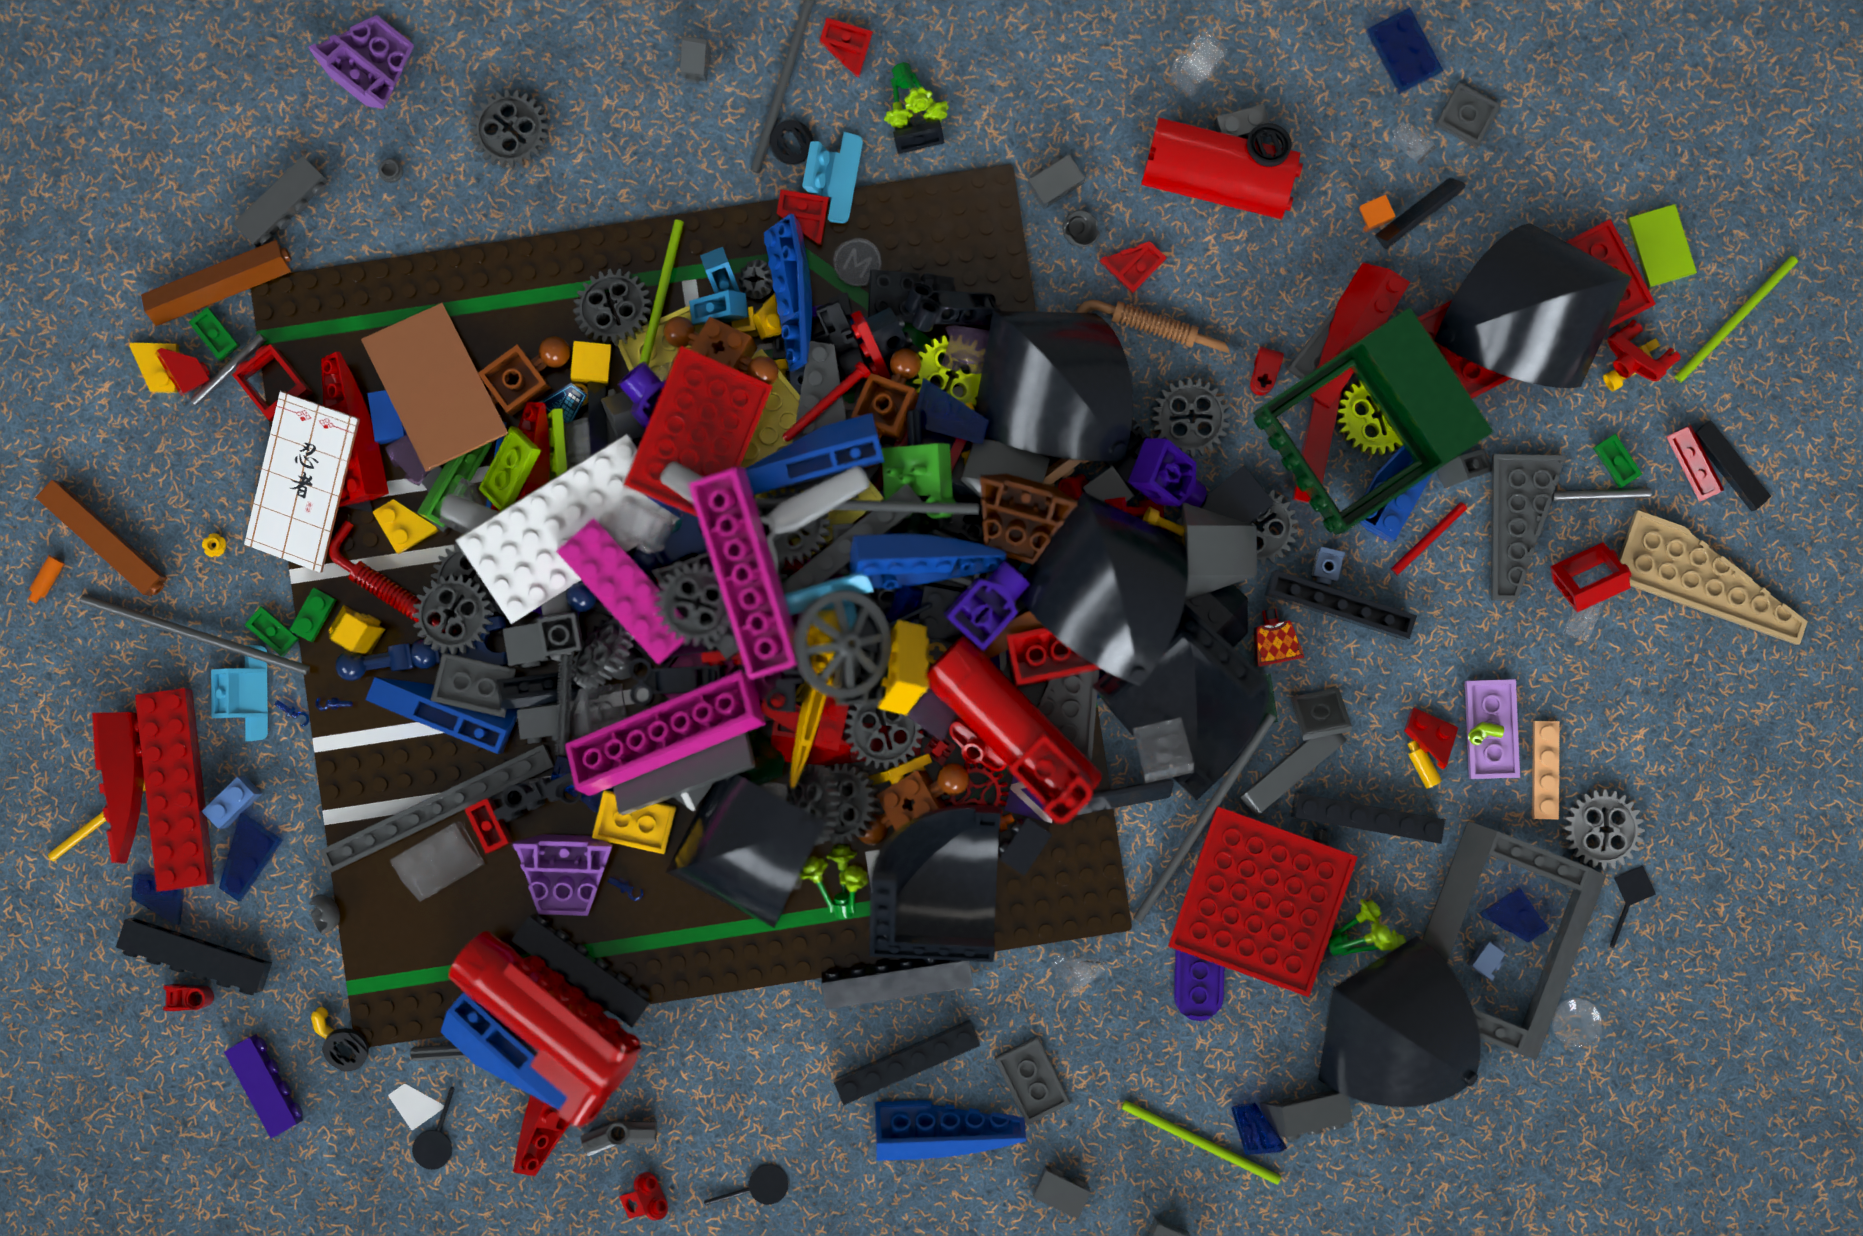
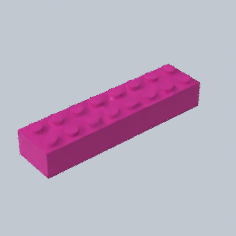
M734 468L688 483L749 680L798 665L794 653V626L745 469Z
M739 671L566 743L565 747L575 790L591 796L765 724L754 680H749L747 674Z

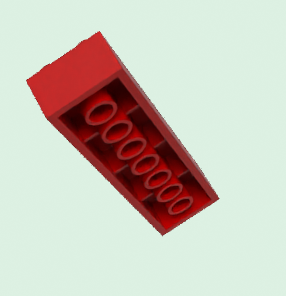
M181 688L135 695L157 892L215 884L207 817L202 812L206 804L193 692L190 689Z

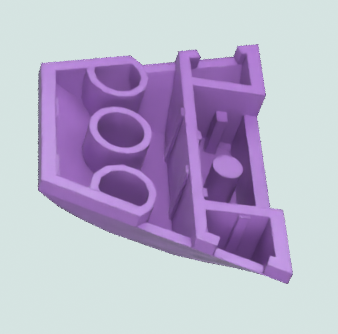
M377 15L350 27V30L338 36L335 34L330 36L329 40L319 45L315 43L309 46V50L330 78L364 105L384 109L414 48L413 43Z
M541 834L513 842L515 851L517 850L521 861L522 871L525 872L528 880V887L538 914L588 916L612 844L593 839L592 836Z

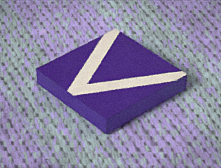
M1013 774L1009 796L1006 800L1007 805L1004 810L1052 823V819L1043 811L1044 805Z

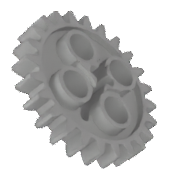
M1601 789L1599 795L1596 790H1591V797L1585 793L1581 794L1583 801L1574 799L1576 808H1567L1571 813V817H1563V819L1569 822V825L1562 826V829L1569 831V834L1563 836V839L1571 840V843L1567 845V849L1575 848L1576 850L1572 856L1579 857L1582 855L1580 862L1586 864L1590 860L1589 866L1592 868L1599 864L1600 869H1606L1608 863V866L1614 869L1616 868V861L1620 865H1625L1623 857L1633 859L1630 851H1639L1635 843L1643 842V839L1638 837V833L1645 832V830L1638 828V824L1644 820L1636 819L1635 817L1640 810H1631L1634 802L1628 801L1624 803L1626 795H1620L1617 798V791H1611L1608 795L1607 789ZM1590 810H1593L1596 815L1592 823H1589L1586 817ZM1614 811H1618L1620 814V820L1616 824L1611 820V815ZM1600 827H1607V831H1599ZM1592 834L1595 838V844L1589 848L1586 844V839ZM1615 835L1620 840L1617 848H1613L1611 845V839ZM1602 845L1605 847L1604 851L1601 850Z

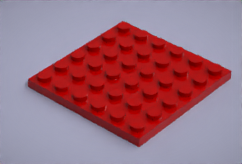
M1217 806L1173 928L1168 947L1309 997L1358 857Z

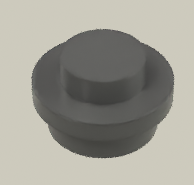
M388 158L380 163L378 173L385 182L394 183L402 177L403 167L398 160Z

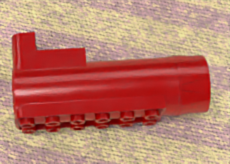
M965 635L950 646L926 671L929 688L1009 766V770L1044 805L1043 811L1053 821L1057 823L1069 821L1090 801L1092 791L1100 782L1102 773L989 660L988 656Z
M490 931L480 933L457 956L449 971V979L472 1000H475L539 1052L530 1066L568 1097L558 1112L562 1118L577 1127H582L594 1121L610 1095L621 1085L633 1069L638 1053L642 1049L640 1039L636 1035L626 1032L621 1027L619 1021L605 1015L599 1005L589 1002L583 997V993L579 989L568 985L562 975L554 971L552 972L545 966L546 964L541 958L536 956L522 958L514 948L501 941Z

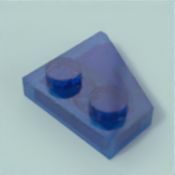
M902 585L895 596L891 609L885 615L887 623H891L918 609L922 602L923 591L917 587ZM919 614L906 620L905 622L913 623V618H919Z
M134 874L131 899L174 925H180L184 889L157 892L155 875Z
M1520 887L1480 912L1484 919H1488L1528 943L1549 930Z
M1256 1103L1238 1104L1231 1107L1246 1155L1279 1153L1287 1149L1284 1141Z

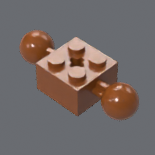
M673 317L665 324L664 337L671 346L679 348L680 346L686 347L691 345L690 350L742 373L745 371L747 375L767 384L773 385L776 382L779 369L772 358L758 356L752 359L757 350L752 336L712 317L708 318L700 333L695 332L693 323L685 317Z
M551 336L542 341L539 346V354L530 360L524 350L517 344L478 372V375L489 388L488 394L493 404L495 405L499 402L506 413L513 416L522 410L527 402L534 401L551 388L540 371L547 366L553 368L563 366L570 357V348L564 339ZM514 376L519 378L516 385L512 384L511 378Z
M908 348L900 349L892 355L890 359V369L893 373L891 380L871 373L851 415V418L872 413L879 442L882 435L902 442L907 430L906 413L909 410H915L920 400V396L915 388L905 385L906 380L914 378L921 369L919 355ZM874 464V465H871V466H867V467H863V468H866V469L872 468V467H875L877 464Z
M948 764L939 771L937 781L934 783L927 771L917 770L876 795L880 799L885 813L882 815L873 813L872 815L877 821H869L872 829H863L865 837L858 838L865 844L876 845L884 840L887 835V828L893 825L896 831L905 823L924 813L946 807L941 795L944 793L959 795L964 792L969 784L968 772L959 764ZM912 800L915 801V804L912 805V806H913V809L911 808V801H912Z

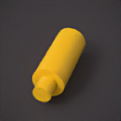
M1415 740L1407 743L1411 750L1408 755L1425 788L1428 789L1442 782L1428 753H1425Z

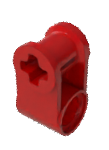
M1260 346L1250 382V388L1254 394L1258 396L1266 395L1274 387L1284 353ZM1261 378L1265 379L1264 383L1267 384L1264 388L1261 387V382H1259Z
M186 984L163 985V989L166 990V1003L163 1006V1011L198 1010L211 1005L214 999V993L208 986ZM197 992L202 995L201 1004L196 1001L195 995Z

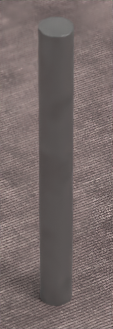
M259 333L190 398L191 402L198 406L236 370L240 363L252 355L267 339Z
M1651 488L1555 491L1552 495V501L1651 498L1652 492Z

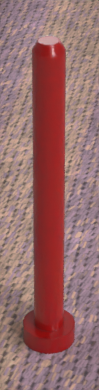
M859 361L855 365L856 370L783 433L782 438L786 442L791 441L862 377L867 379L871 375L869 369Z

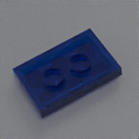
M1411 8L1366 30L1399 95L1444 71Z

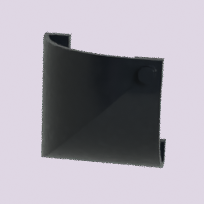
M1531 223L1524 224L1499 239L1469 272L1451 301L1434 342L1479 366L1517 380L1555 388L1581 387L1632 277Z
M993 311L973 418L974 427H976L977 432L997 442L1048 456L1087 461H1125L1132 428L1133 389L1125 352L1110 325L1096 313Z
M1082 492L1077 500L1078 504L1071 510L1062 526L1052 536L1049 544L1023 576L1030 585L1019 598L1030 613L1070 649L1099 668L1141 687L1169 646L1183 611L1188 587L1186 550L1180 537Z
M1185 603L1169 646L1141 687L1109 672L1093 685L1097 694L1128 732L1196 801L1226 773L1247 747L1262 721L1269 700L1268 679Z
M738 773L714 782L702 799L665 873L775 928L786 907L785 903L826 821L743 778V773Z
M957 805L936 809L905 823L887 839L875 859L871 873L869 957L994 962L996 880L1001 806Z
M1415 936L1332 987L1318 1080L1328 1087L1350 1098L1366 1103L1388 1107H1417L1450 1098L1466 1087H1471L1477 1081L1480 1061V1035L1471 1003L1461 983L1447 963L1418 936Z

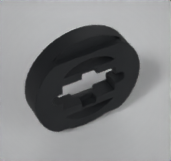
M787 120L778 124L772 131L770 146L774 156L779 161L788 165H796L808 158L810 142L814 140L811 131L806 125L796 120ZM795 129L801 131L806 138V144L803 142V140L801 139V137ZM784 130L788 133L792 131L802 146L800 154L792 153L782 138ZM778 140L780 141L788 155L781 152V150L778 147Z
M1263 123L1252 129L1247 139V150L1256 163L1266 167H1273L1283 163L1287 159L1292 146L1288 132L1281 126L1273 123ZM1263 134L1267 137L1270 136L1272 143L1275 145L1276 153L1274 157L1271 154L1267 155L1262 145L1261 138ZM1278 139L1280 140V142H1281V144H1282V150H1281L1280 144H1279V142H1278ZM1255 140H1256V143H1257V146H1258V148H1259L1260 153L1258 152V150H1257L1256 147H1255Z
M340 1028L332 1031L327 1036L322 1052L329 1064L341 1071L348 1072L356 1070L364 1064L369 1053V1045L366 1038L360 1032L350 1028ZM342 1041L346 1046H349L355 1054L354 1059H348L346 1056H343L335 1046L336 1043Z

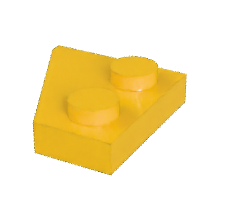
M775 293L752 316L761 339L781 334L782 328L777 312Z
M130 343V349L150 392L177 393L176 387L155 353L160 348L179 353V345L168 343Z
M394 499L373 511L374 516L397 554H401L439 531L435 525Z
M929 753L909 759L906 763L902 762L898 764V767L892 766L885 771L872 774L868 778L874 780L872 785L890 781L892 785L904 779V775L909 772L912 774L917 770L925 771L924 766L932 763Z

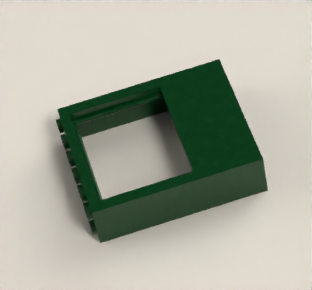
M1410 307L1253 412L1255 424L1260 430H1265L1269 436L1267 438L1269 445L1274 451H1279L1283 457L1281 459L1282 464L1296 476V485L1302 492L1306 491L1310 497L1309 504L1315 512H1320L1324 518L1322 521L1328 532H1333L1335 535L1348 531L1494 432ZM1349 368H1352L1414 462L1340 512L1277 417Z

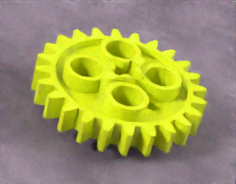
M944 335L940 337V344L936 339L931 340L932 347L928 344L923 345L926 353L917 352L921 359V369L916 375L917 379L911 381V384H918L919 386L916 392H922L923 394L919 401L928 400V409L936 405V413H940L944 408L945 415H950L953 408L968 402H972L973 406H976L975 397L977 398L983 368L982 362H984V357L979 358L977 356L981 349L973 351L974 342L964 345V337L956 342L955 335L950 336L949 342ZM940 353L945 354L948 358L946 366H942L938 362V355ZM958 355V360L955 363L954 368L952 370V375L955 376V378L949 380L948 382L949 376L946 375V372L952 369L954 363V356ZM963 361L970 365L969 374H964L961 371L960 366ZM932 376H936L940 380V387L938 389H934L930 385ZM947 382H948V386H947V390H946V395L943 396V395H942L943 389L945 388V386H946V384H947ZM955 384L961 386L963 390L961 397H956L953 394Z
M1358 381L1359 387L1352 384L1350 386L1352 393L1349 391L1343 393L1347 400H1340L1339 402L1344 408L1337 411V414L1342 415L1343 418L1336 422L1344 424V427L1339 432L1348 433L1345 442L1352 439L1354 441L1352 448L1361 445V453L1369 448L1370 455H1374L1376 449H1378L1380 455L1385 454L1386 448L1393 452L1395 451L1394 444L1401 447L1403 445L1392 427L1388 425L1387 420L1371 398V403L1367 400L1366 397L1370 395L1361 381ZM1356 404L1364 405L1366 409L1365 415L1356 413ZM1373 413H1381V417L1379 419L1372 418ZM1366 426H1372L1375 429V437L1372 438L1366 435ZM1382 428L1386 431V435L1382 434Z

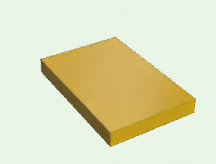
M603 790L592 838L665 854L676 805L659 802L629 814L621 815L618 813L614 791Z

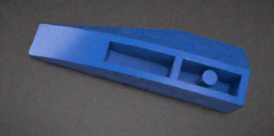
M789 214L764 232V243L768 253V265L771 269L773 290L777 301V312L782 328L781 334L786 350V360L789 371L794 372L805 365L808 360L812 329V289L802 228L795 215Z
M870 413L824 425L745 468L753 496L840 474L856 466L863 468L885 462L873 414Z
M1404 445L1374 475L1364 495L1414 462ZM1432 474L1361 521L1360 524L1367 531L1388 543L1396 540Z
M374 677L366 697L367 701L497 754H503L518 717L517 710L521 709H507L505 718L433 702L431 701L434 689L433 684Z
M463 992L448 1009L440 1032L478 1067L560 1110L568 1097L530 1066L538 1053L487 1009Z

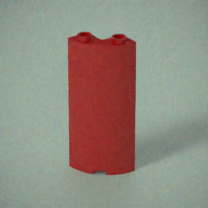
M1158 117L1141 185L1282 220L1285 210L1290 211L1293 197L1290 194L1295 177H1300L1303 163L1299 162L1301 152L1290 150L1287 159L1280 165L1273 167L1262 166L1256 163L1247 150V139ZM1255 141V147H1256V149L1258 150V152L1260 153L1259 148H1258V146H1257V143H1256V141ZM1262 143L1267 155L1271 154L1274 157L1276 153L1275 146Z

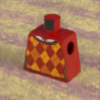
M1276 608L1262 611L1264 625L1254 628L1255 667L1304 658L1291 621L1279 622Z

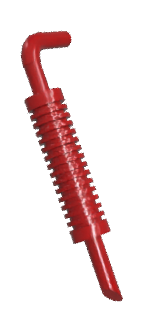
M345 521L329 544L331 560L336 565L350 572L349 580L357 583L359 586L361 585L366 591H369L371 594L373 593L374 596H377V598L391 607L394 606V609H398L404 615L406 614L407 617H410L416 623L419 622V619L412 617L413 614L419 613V609L413 607V605L421 604L422 602L417 596L410 592L408 593L403 587L400 588L395 582L384 577V575L372 569L364 562L359 561L355 565L340 554L339 548L341 543L354 526L350 522ZM434 616L432 623L436 626L441 622V619ZM457 629L453 631L454 635L462 634Z

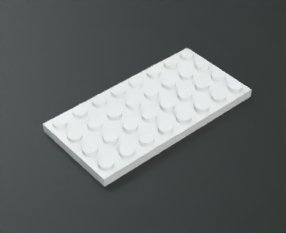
M627 434L456 539L511 624L570 588L573 584L581 581L556 551L593 518L625 553L680 519L674 507L622 486L637 451Z

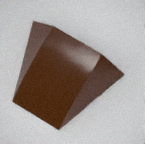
M1007 473L980 475L985 546L1005 551L1008 558L1034 564L1051 541L1052 536L1062 526L1071 510L1076 507L1078 501L1055 486Z

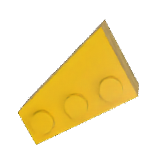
M343 605L329 628L331 640L348 650L371 654L385 629L379 626L381 621L369 614L368 616L363 613L360 614Z
M898 620L890 631L891 654L888 663V677L882 679V686L886 687L884 698L879 701L878 708L907 715L921 694L925 693L928 688L929 680L926 678V670L929 659L926 658V650L929 639L926 637V627Z

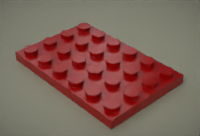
M680 346L622 486L698 517L695 504L661 482L663 470L669 463L676 462L703 478H707L734 468H740L773 386Z

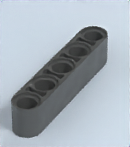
M1342 733L1305 740L1243 792L1239 798L1254 816L1259 815L1344 744L1347 739Z

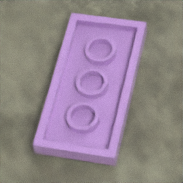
M1516 679L1465 681L1469 779L1520 778ZM1480 722L1504 726L1502 738L1488 735L1482 740L1480 745H1473L1468 738V734Z

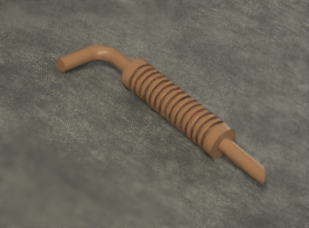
M1091 299L1083 302L1076 310V313H1088L1091 310H1097L1113 315L1111 322L1117 324L1121 322L1120 325L1125 323V326L1130 325V328L1134 326L1136 330L1138 327L1139 331L1144 329L1145 333L1146 331H1149L1148 334L1153 332L1154 336L1158 334L1157 337L1162 335L1163 339L1167 337V340L1171 338L1172 342L1176 340V343H1179L1180 341V344L1183 345L1185 343V346L1191 348L1195 342L1231 354L1224 341L1199 334L1198 326L1192 325L1190 327L1188 323L1187 325H1185V322L1181 324L1179 320L1175 322L1176 319L1171 321L1170 317L1166 319L1167 316L1162 318L1161 314L1157 316V313L1153 315L1152 311L1148 313V310H1145L1144 312L1143 308L1138 310L1139 307H1136V309L1133 305L1129 307L1130 304L1125 306V303L1118 301L1117 305L1114 306Z

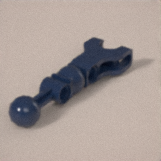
M686 512L679 529L655 541L651 546L644 545L638 547L632 556L629 555V557L649 577L654 575L652 570L660 569L661 566L664 567L691 552H696L700 555L709 552L704 533L701 530L699 517ZM583 581L573 584L566 591L567 603L576 611H588L597 602V596Z
M501 616L487 618V620L493 622V625L485 626V629L490 632L489 634L482 633L480 635L484 642L475 640V649L467 645V653H462L458 648L457 656L501 666L508 665L506 652L494 653L488 646V637L492 632L506 627V618ZM421 638L413 644L406 643L388 646V652L367 656L348 650L338 656L335 668L337 674L347 681L360 679L367 670L391 667V671H401L416 667L429 669L437 663L440 664L442 657L441 647L435 651L431 649L433 643L426 645L423 643L425 638Z

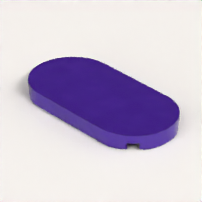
M1175 949L1174 1001L1183 1015L1194 1021H1204L1213 1017L1220 1010L1224 1000L1225 967Z

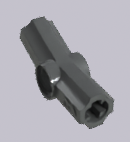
M618 1119L611 1124L581 1135V1144L587 1156L615 1145H622L623 1143L656 1144L657 1121H626ZM616 1126L622 1127L625 1131V1136L622 1138L615 1136L613 1128Z

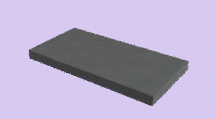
M748 731L613 786L618 813L626 815L755 768L756 765Z

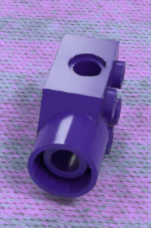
M642 362L627 373L618 385L634 402L630 413L646 429L666 380L661 381L645 362Z
M1145 438L1128 482L1157 505L1176 506L1181 511L1182 503L1200 507L1206 498L1207 490L1205 485L1196 479V462L1168 439Z
M1003 561L987 580L977 577L944 615L984 651L1015 617L1017 611L1014 601L1030 584L1009 564Z

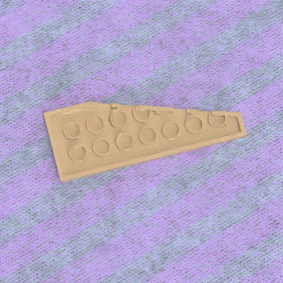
M1639 510L1634 512L1619 556V561L1622 564H1626L1631 571L1632 576L1629 578L1631 587L1789 643L1800 645L1808 621L1786 604L1774 598L1768 590L1761 588L1752 581L1751 577L1733 563L1713 551L1703 540H1699L1691 534V531L1686 527Z

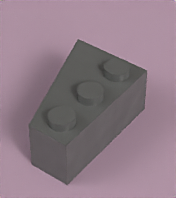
M1335 1090L1305 1095L1306 1097L1295 1100L1285 1098L1282 1103L1278 1104L1260 1103L1265 1132L1283 1136L1286 1140L1299 1139L1300 1134L1308 1133V1135L1320 1134L1322 1129L1328 1127L1332 1130L1344 1128L1345 1123L1353 1122L1349 1097Z

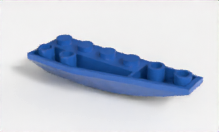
M914 534L854 535L850 549V575L863 572L864 575L869 577L873 589L901 588L992 572L1002 564L1006 554L1005 551L981 544L938 536Z

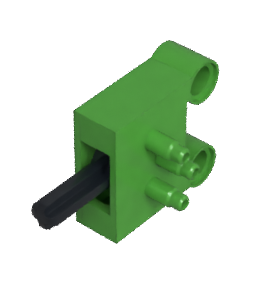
M920 410L907 411L908 446L881 448L885 461L882 462L884 501L905 484H908L917 496L930 495L926 502L956 503L952 493L950 444L923 445ZM926 512L932 518H948L954 515V513ZM912 514L909 515V516H908L906 519H904L903 521L908 520L909 518H911Z

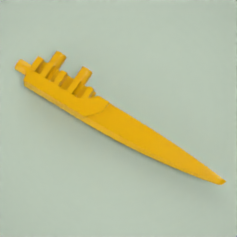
M834 651L810 654L809 663L817 676L835 655ZM830 675L825 681V683L830 686L832 685L833 681L832 675ZM808 682L804 691L794 744L790 775V787L792 789L799 779L810 751L826 695L814 689Z

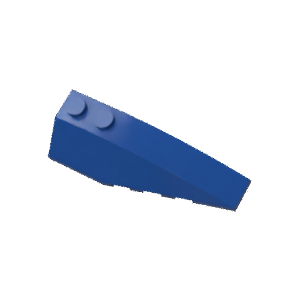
M926 1100L875 1102L877 1161L952 1157L993 1150L1026 1141L1024 1117L996 1112L985 1114L979 1112V1109L969 1108V1111L956 1109L955 1105L945 1104V1107L932 1105V1101Z

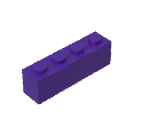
M255 1034L224 1051V1054L270 1139L302 1122L301 1116L303 1112L299 1104L294 1103L289 1095L291 1094V1089L287 1082L281 1080L278 1074L279 1067L277 1063L269 1058L266 1052L268 1048L265 1041Z

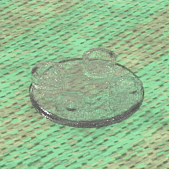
M1572 998L1562 1002L1556 1008L1552 1018V1027L1555 1035L1562 1043L1569 1047L1579 1048L1588 1046L1600 1037L1603 1031L1602 1017L1599 1010L1593 1003L1585 999Z

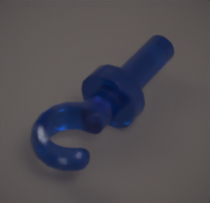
M320 697L315 702L317 709L325 711L329 707L332 710H337L338 707H352L353 705L352 701H339L336 697L327 700L324 708L319 705Z
M279 700L275 702V706L287 713V718L291 716L296 719L299 715H304L306 723L300 725L301 727L309 723V716L305 712L297 713L295 712V707L289 708Z
M609 877L607 882L620 888L621 893L628 892L630 899L637 901L643 897L642 889H640L641 895L639 897H633L631 894L633 888L628 886L629 882L625 881V883Z

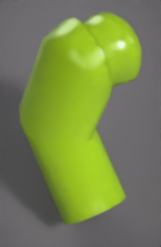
M1480 722L1470 730L1468 738L1473 745H1480L1482 740L1488 735L1502 738L1504 726Z

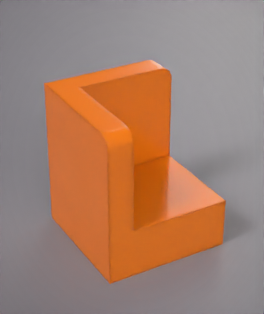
M1386 194L1359 207L1366 226L1363 228L1365 233L1391 222L1396 217Z

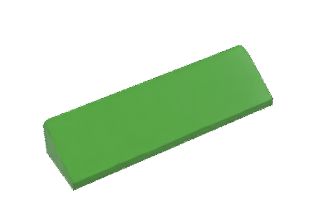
M489 442L448 461L417 513L444 527L448 518L441 515V506L444 498L448 494L462 497L492 443Z

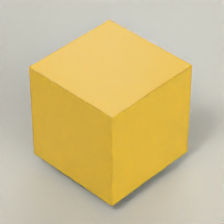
M574 341L571 382L588 384L591 381L605 383V386H608L611 345Z

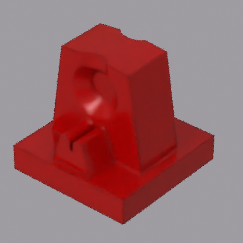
M936 732L923 752L929 753L932 759L943 765L957 746L939 732Z

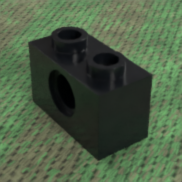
M891 307L865 319L887 369L890 368V359L896 351L903 348L910 349V346L913 345L908 332L903 333L902 329L906 326L900 314L895 316Z

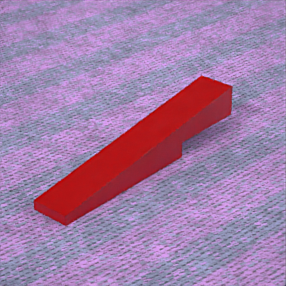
M1341 392L1330 408L1313 399L1301 451L1302 456L1321 484H1323ZM1295 483L1292 500L1309 504L1310 497L1306 491L1302 492Z

